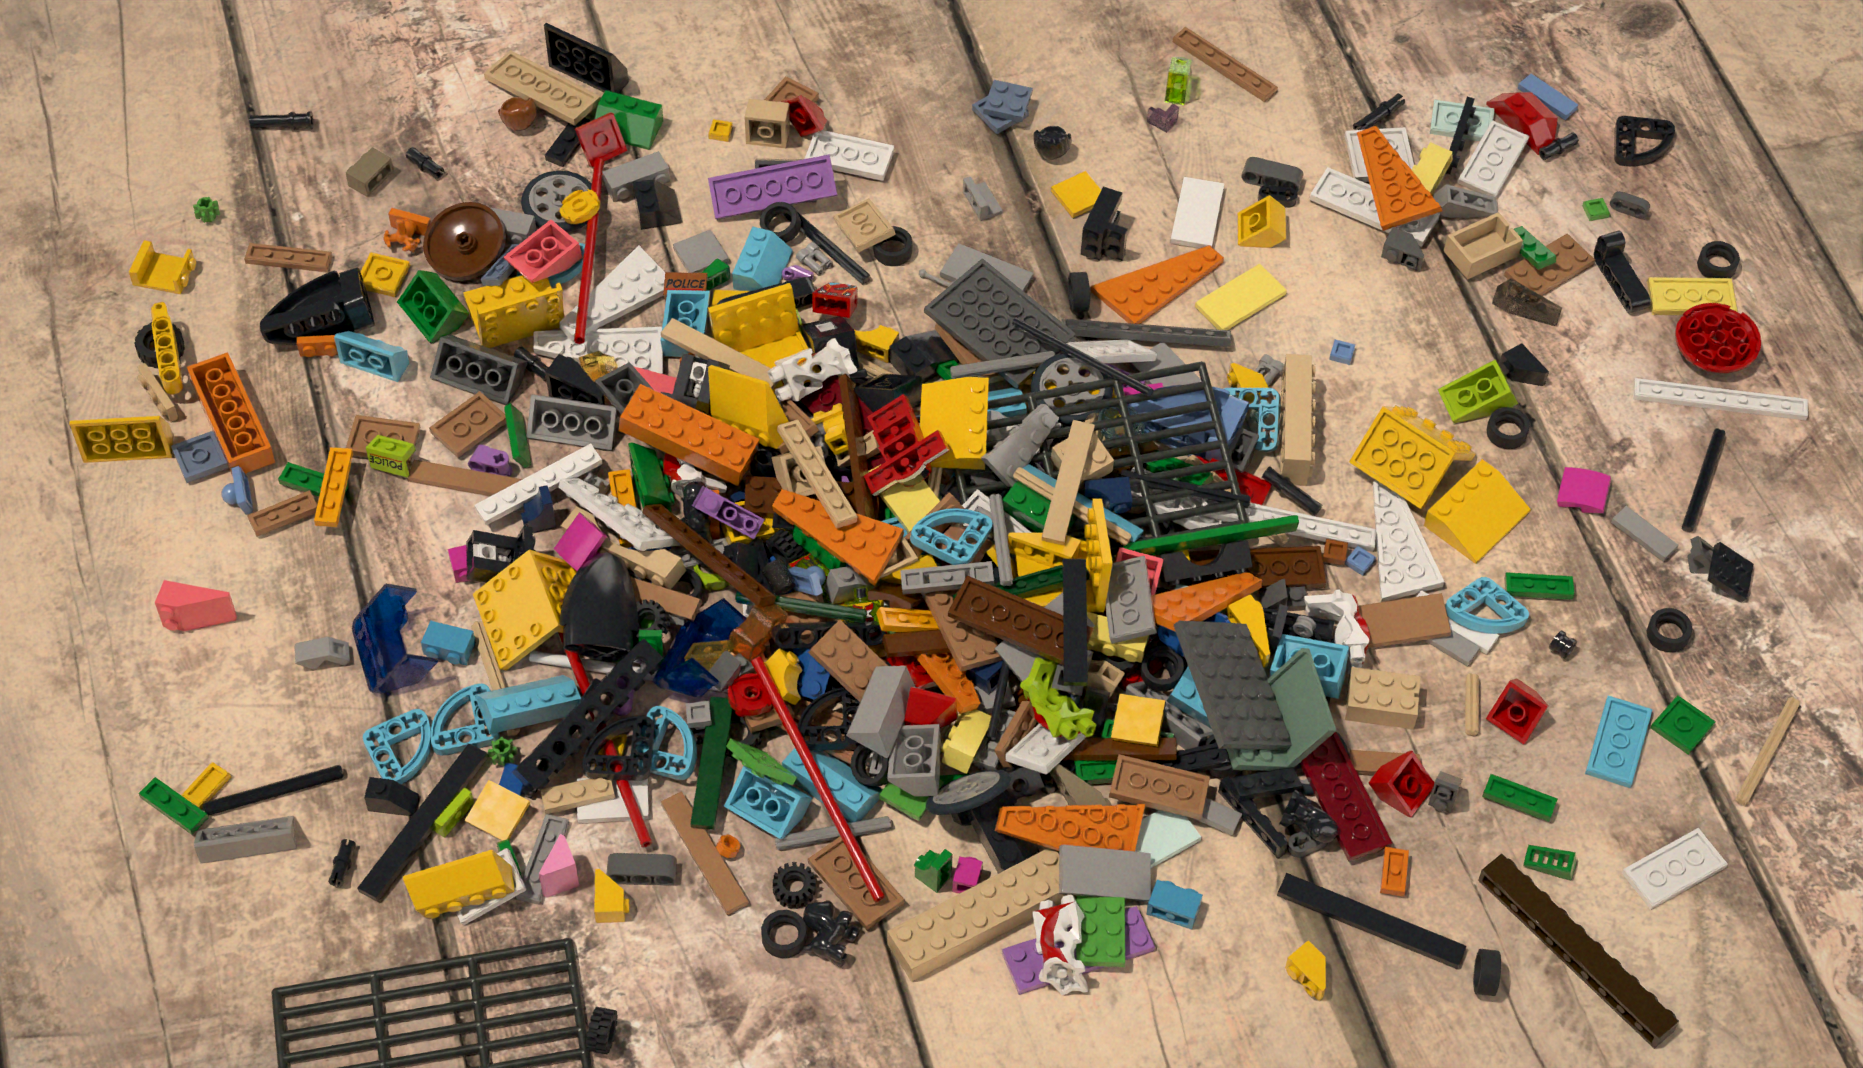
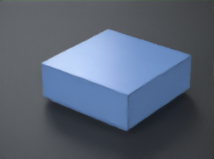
M1335 339L1329 360L1350 365L1355 344Z
M1357 546L1345 560V565L1363 576L1374 564L1376 557Z

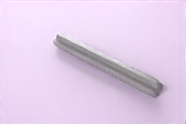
M1054 351L952 366L950 374L952 379L1035 367L1040 366L1045 360L1054 356L1055 353Z
M992 494L990 496V509L1000 584L1002 586H1011L1013 584L1002 496L1000 494Z
M888 816L847 823L854 836L891 829V821ZM835 826L787 834L783 839L775 837V844L777 850L836 840L840 837V834Z

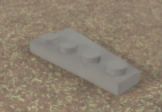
M1040 404L1022 420V424L1018 428L1012 429L1008 433V437L1003 441H999L994 446V449L982 456L981 459L1007 487H1012L1017 482L1013 478L1015 471L1019 467L1024 468L1029 464L1059 418L1046 404Z

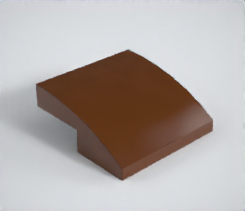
M883 583L867 591L868 600H889L890 608L912 609L925 602L921 593L903 594L902 584Z

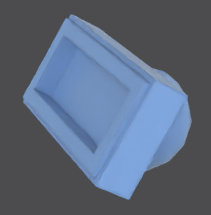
M241 467L231 468L234 483H229L222 489L221 496L223 501L230 505L238 504L245 515L253 513L248 477Z
M794 566L788 569L794 590L814 596L823 593L821 586L826 579L823 569L818 566H811L808 569Z

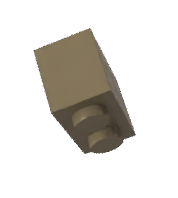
M372 147L347 170L348 186L368 197L394 172L392 159Z

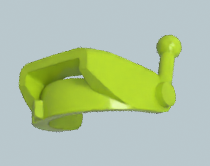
M698 565L693 567L701 579L703 589L710 591L721 590L730 585L718 574L704 573L699 569Z

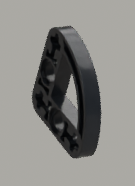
M1634 116L1618 117L1614 128L1615 162L1620 166L1635 167L1658 160L1671 146L1675 134V125L1668 120ZM1623 125H1626V131H1623ZM1640 126H1647L1650 130H1642ZM1634 137L1662 140L1655 148L1643 153L1634 154ZM1619 139H1627L1629 143H1622Z
M845 687L820 695L802 713L798 729L804 741L805 736H810V741H805L809 750H855L860 745L857 741L846 736L852 723L847 717L850 714L856 713L860 702L855 698V706H851L850 696L853 695ZM842 702L843 726H810L812 720L822 710ZM828 734H834L837 740L828 742L824 737ZM842 735H844V741H841Z
M634 716L618 720L603 728L591 740L585 751L582 762L584 775L591 779L646 780L650 776L655 737L654 721L647 716ZM643 725H647L646 737L642 736L641 729ZM633 731L630 756L597 755L601 748L611 739L620 734ZM640 744H645L649 749L644 753H640L636 750V747ZM639 760H643L642 772H637ZM617 763L623 766V769L619 772H613L610 769L613 764ZM592 764H596L595 770H590ZM603 764H606V770H607V771H603V768H604V765H603Z

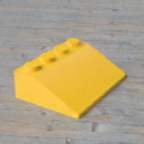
M710 365L708 367L712 417L760 439L759 443L763 446L777 449L784 442L777 431L778 425L788 423L789 421L769 382Z
M962 377L922 384L920 428L925 438L939 430L950 449L949 452L932 461L931 467L985 470V462L981 457L986 454L989 378Z
M161 416L72 420L69 422L83 463L172 458L173 433L170 424Z
M1482 459L1427 511L1424 526L1476 564L1531 509L1501 472Z

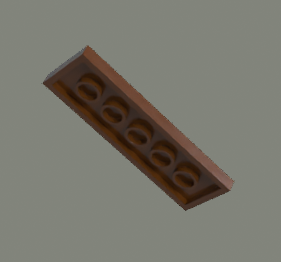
M746 476L744 509L761 518L773 519L774 511L772 505L782 490L777 478ZM836 481L852 509L857 513L853 482ZM816 494L806 496L820 501ZM872 495L875 520H878L879 495Z
M1321 546L1250 549L1252 567L1246 568L1245 573H1251L1254 577L1262 579V588L1257 591H1261L1281 579H1285L1286 588L1305 587V589L1326 587ZM1220 550L1188 551L1192 563L1205 565L1213 561ZM1233 571L1224 572L1225 576L1211 578V574L1203 575V580L1193 581L1190 584L1192 586L1235 574H1233Z
M966 576L948 611V617L1063 665V615L973 577ZM1087 626V644L1094 632V628Z

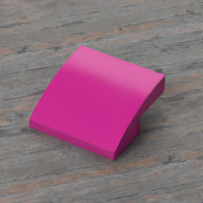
M1565 467L1557 498L1558 507H1580L1582 513H1604L1611 476L1588 469Z
M579 512L554 547V550L570 566L578 571L595 555L607 536L592 521Z

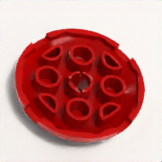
M1699 304L1685 311L1677 322L1675 329L1676 343L1682 355L1696 367L1713 373H1734L1748 367L1759 354L1761 335L1754 321L1744 312L1740 314L1730 309L1731 306L1726 304Z

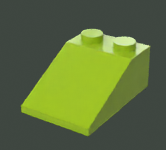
M1496 360L1437 389L1453 423L1491 416L1497 409L1513 407L1518 404Z

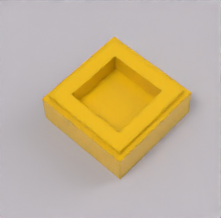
M713 119L708 134L709 139L729 142L733 122Z

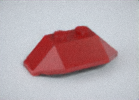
M1532 92L1502 93L1487 101L1486 105L1489 108H1494V113L1510 128L1529 136L1526 144L1537 155H1539L1540 148L1551 144L1555 139L1558 117Z

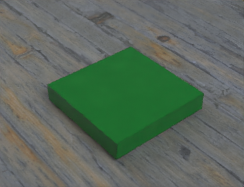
M1677 695L1652 723L1650 729L1689 755L1713 728L1716 721Z

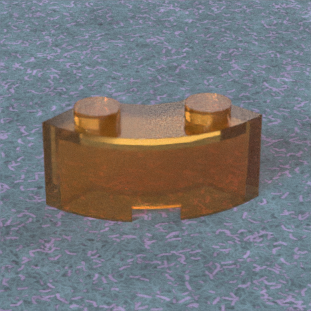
M775 604L754 605L747 619L731 632L727 649L735 655L741 654L751 662L766 650L764 645L771 638L773 627L777 624L785 623L788 613Z

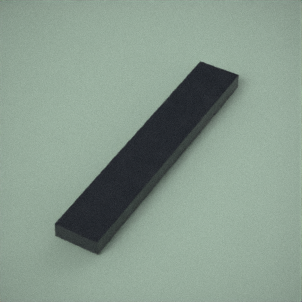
M1063 559L1064 686H1087L1086 559Z

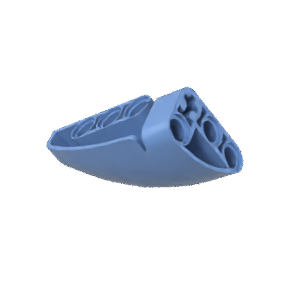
M1173 385V386L1161 387V388L1154 389V390L1165 389V388H1170V387H1175V386H1181V385ZM1212 387L1229 448L1239 427L1242 428L1249 402L1232 395L1229 396L1230 392L1228 390ZM1204 390L1128 404V410L1130 415L1205 402L1206 397ZM1209 410L1132 425L1144 433L1208 422L1212 421ZM1213 429L1160 439L1158 441L1174 449L1217 441V437ZM1220 449L1191 454L1203 459L1206 457L1210 461L1212 458L1222 461Z

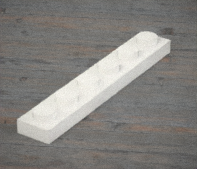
M589 444L475 504V509L485 525H488L524 506V503L531 501L537 495L540 486L548 485L549 492L558 488L560 479L577 478L603 464L602 459L592 444Z

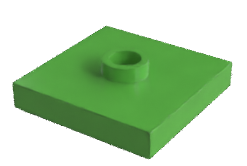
M939 780L940 788L944 786V782L942 780ZM890 782L887 783L879 794V799L918 821L927 811L926 801L929 796H913Z

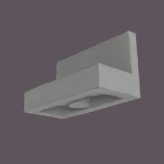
M971 176L963 179V193L980 221L1003 213V210L985 182L976 185Z

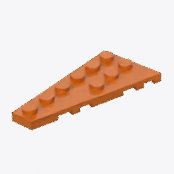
M1377 126L1357 132L1383 231L1443 211L1440 204L1426 190L1419 178L1406 162L1401 159L1398 152L1393 149Z
M1209 245L1092 285L1090 291L1127 323L1141 324L1221 265L1224 257Z
M785 489L780 491L772 505L775 513L790 524H795L806 536L814 538L821 547L840 561L849 564L859 575H864L874 586L904 535L902 528L857 513V522L836 529L820 501Z
M1239 573L1152 595L1155 623L1175 631L1173 625L1178 621L1202 622L1227 608L1228 605L1262 588V579L1254 577L1251 573Z
M1145 804L1002 807L999 811L995 831L1059 851V846L1072 845L1135 852Z

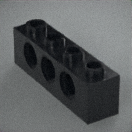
M1013 764L1012 767L1000 769L1010 775L1011 782L1005 791L1008 792L1014 804L1017 803V799L1035 795L1038 789L1044 787L1038 771ZM1016 779H1018L1019 783L1017 787L1013 789V782ZM967 811L951 814L953 821L959 825H972L966 815Z

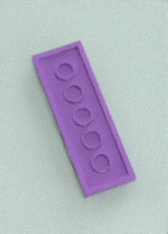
M830 154L708 178L716 220L763 211L768 205L775 202H786L794 205L838 196Z
M1137 906L1125 909V960L1152 952L1155 949ZM1072 927L1067 928V932H1069L1072 929ZM1036 938L1002 949L1003 958L1019 995L1051 985V983L1039 980V974L1043 969V954L1037 952ZM1057 942L1055 944V948L1064 947L1063 942ZM1076 948L1074 949V957H1075V960H1076ZM1085 966V972H1082V974L1105 966Z

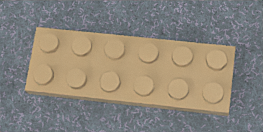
M511 50L484 72L486 80L524 100L532 98L536 106L573 125H576L597 107L601 99L599 95Z

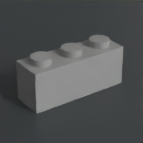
M659 151L602 171L604 186L613 202L634 195L633 182L652 179L662 184L670 182L669 167Z

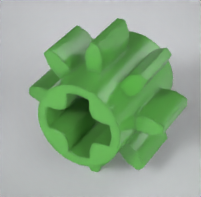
M210 197L199 198L197 204L193 205L196 219L201 218L203 223L215 221L216 215H220L218 201H212Z
M501 737L496 741H491L493 749L488 750V755L492 757L493 765L498 763L505 767V763L515 762L513 755H517L518 751L517 747H513L512 739L508 741Z

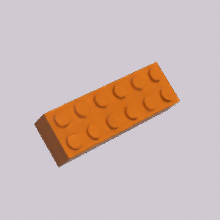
M227 352L187 366L192 386L231 473V468L237 466L241 467L246 474L275 463L270 443L229 353Z
M642 384L638 386L620 416L619 431L737 486L752 463L754 454L758 451L760 440Z

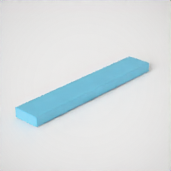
M1030 464L1023 468L1055 488L1056 479ZM1077 493L1076 501L1087 508H1091L1092 500ZM1103 507L1105 519L1132 535L1130 541L1135 542L1141 537L1144 530Z

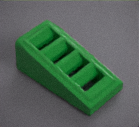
M718 258L702 272L708 274L706 291H710L730 279V267Z
M1528 844L1523 866L1558 878L1572 880L1577 862L1576 852ZM1535 854H1539L1537 862H1533ZM1544 856L1548 857L1547 864L1543 863ZM1554 859L1558 860L1557 866L1553 865ZM1564 862L1567 863V867H1563Z

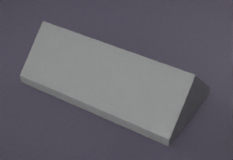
M531 395L527 438L580 446L592 444L594 448L613 449L619 428L618 410L615 406Z
M906 666L875 667L846 734L849 738L885 758L889 757L904 721L910 688L915 687Z
M1144 681L1127 686L1125 695L1166 701L1161 731L1174 734L1173 738H1176V744L1183 749L1200 747L1207 738L1213 735L1211 728L1168 703L1167 699L1169 696L1149 688Z
M294 816L198 830L194 840V848L200 864L296 849Z

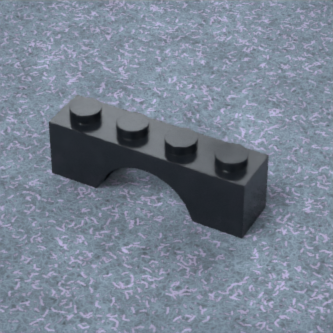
M1248 540L1221 544L1216 558L1205 565L1192 563L1181 551L1156 555V557L1163 559L1160 581L1167 582L1168 586L1181 584V579L1189 578L1190 582L1203 580V575L1211 574V578L1225 576L1224 572L1233 571V574L1245 573L1246 568L1252 567Z

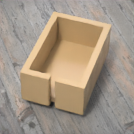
M1498 212L1447 235L1444 252L1468 280L1518 257L1523 240L1513 228L1509 229L1510 224Z
M1351 667L1348 679L1345 720L1414 729L1418 716L1420 676Z

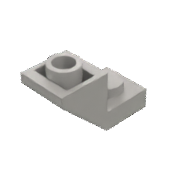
M332 637L299 642L294 645L295 664L316 670L324 660L344 666L350 661L349 642Z

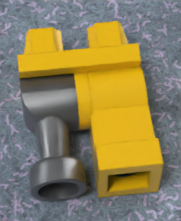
M838 403L833 406L831 411L814 413L811 420L816 424L819 431L812 435L815 441L813 445L821 446L824 459L828 456V446L835 455L849 450L843 405ZM841 441L845 442L844 445L838 446Z

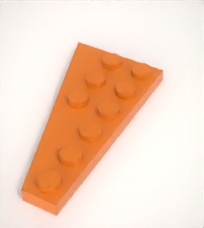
M926 601L912 608L913 610L929 611ZM951 653L915 656L946 696L956 698L957 711L960 714L978 708L980 700L973 683L967 679L965 674L967 670L960 672Z

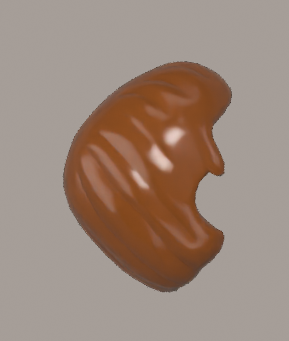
M513 97L502 104L501 109H498V114L508 128L525 130L534 122L537 110L532 98L524 100L520 97Z

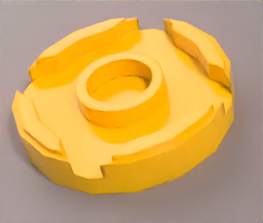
M589 189L584 192L583 190H577L564 198L562 207L559 209L563 220L569 224H579L591 219L599 210L601 203L596 192Z

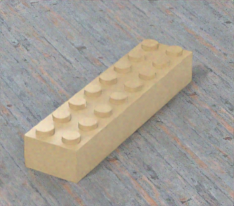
M1047 848L888 930L887 945L910 981L917 980L1033 919V911L1039 910L1040 902L1050 900L1053 901L1055 906L1060 905L1063 896L1068 894H1059V853L1057 850Z

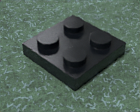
M1722 542L1714 545L1707 581L1739 602H1743L1748 597L1754 564Z

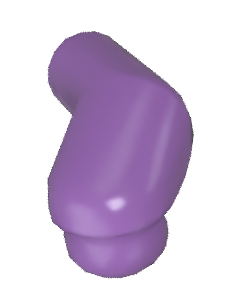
M798 265L782 270V277L787 281L802 277H809L812 281L814 276L813 272Z

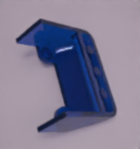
M385 583L353 620V637L368 689L372 693L382 694L418 684L438 663L437 658L407 654L400 630L408 621L405 605L417 593L416 588Z
M722 598L698 613L694 622H685L684 626L678 631L652 682L664 690L694 698L697 696L702 697L710 688L719 683V680L708 671L716 653L722 648L724 650L727 649L733 642L732 637L734 633L748 625L750 621L725 598Z

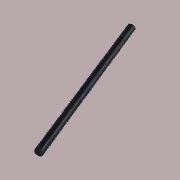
M1018 318L1013 319V326L1149 397L1153 394L1154 390L1149 386Z

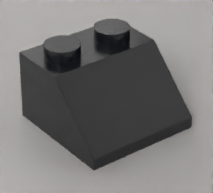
M653 179L633 182L634 200L641 230L682 223L674 189Z

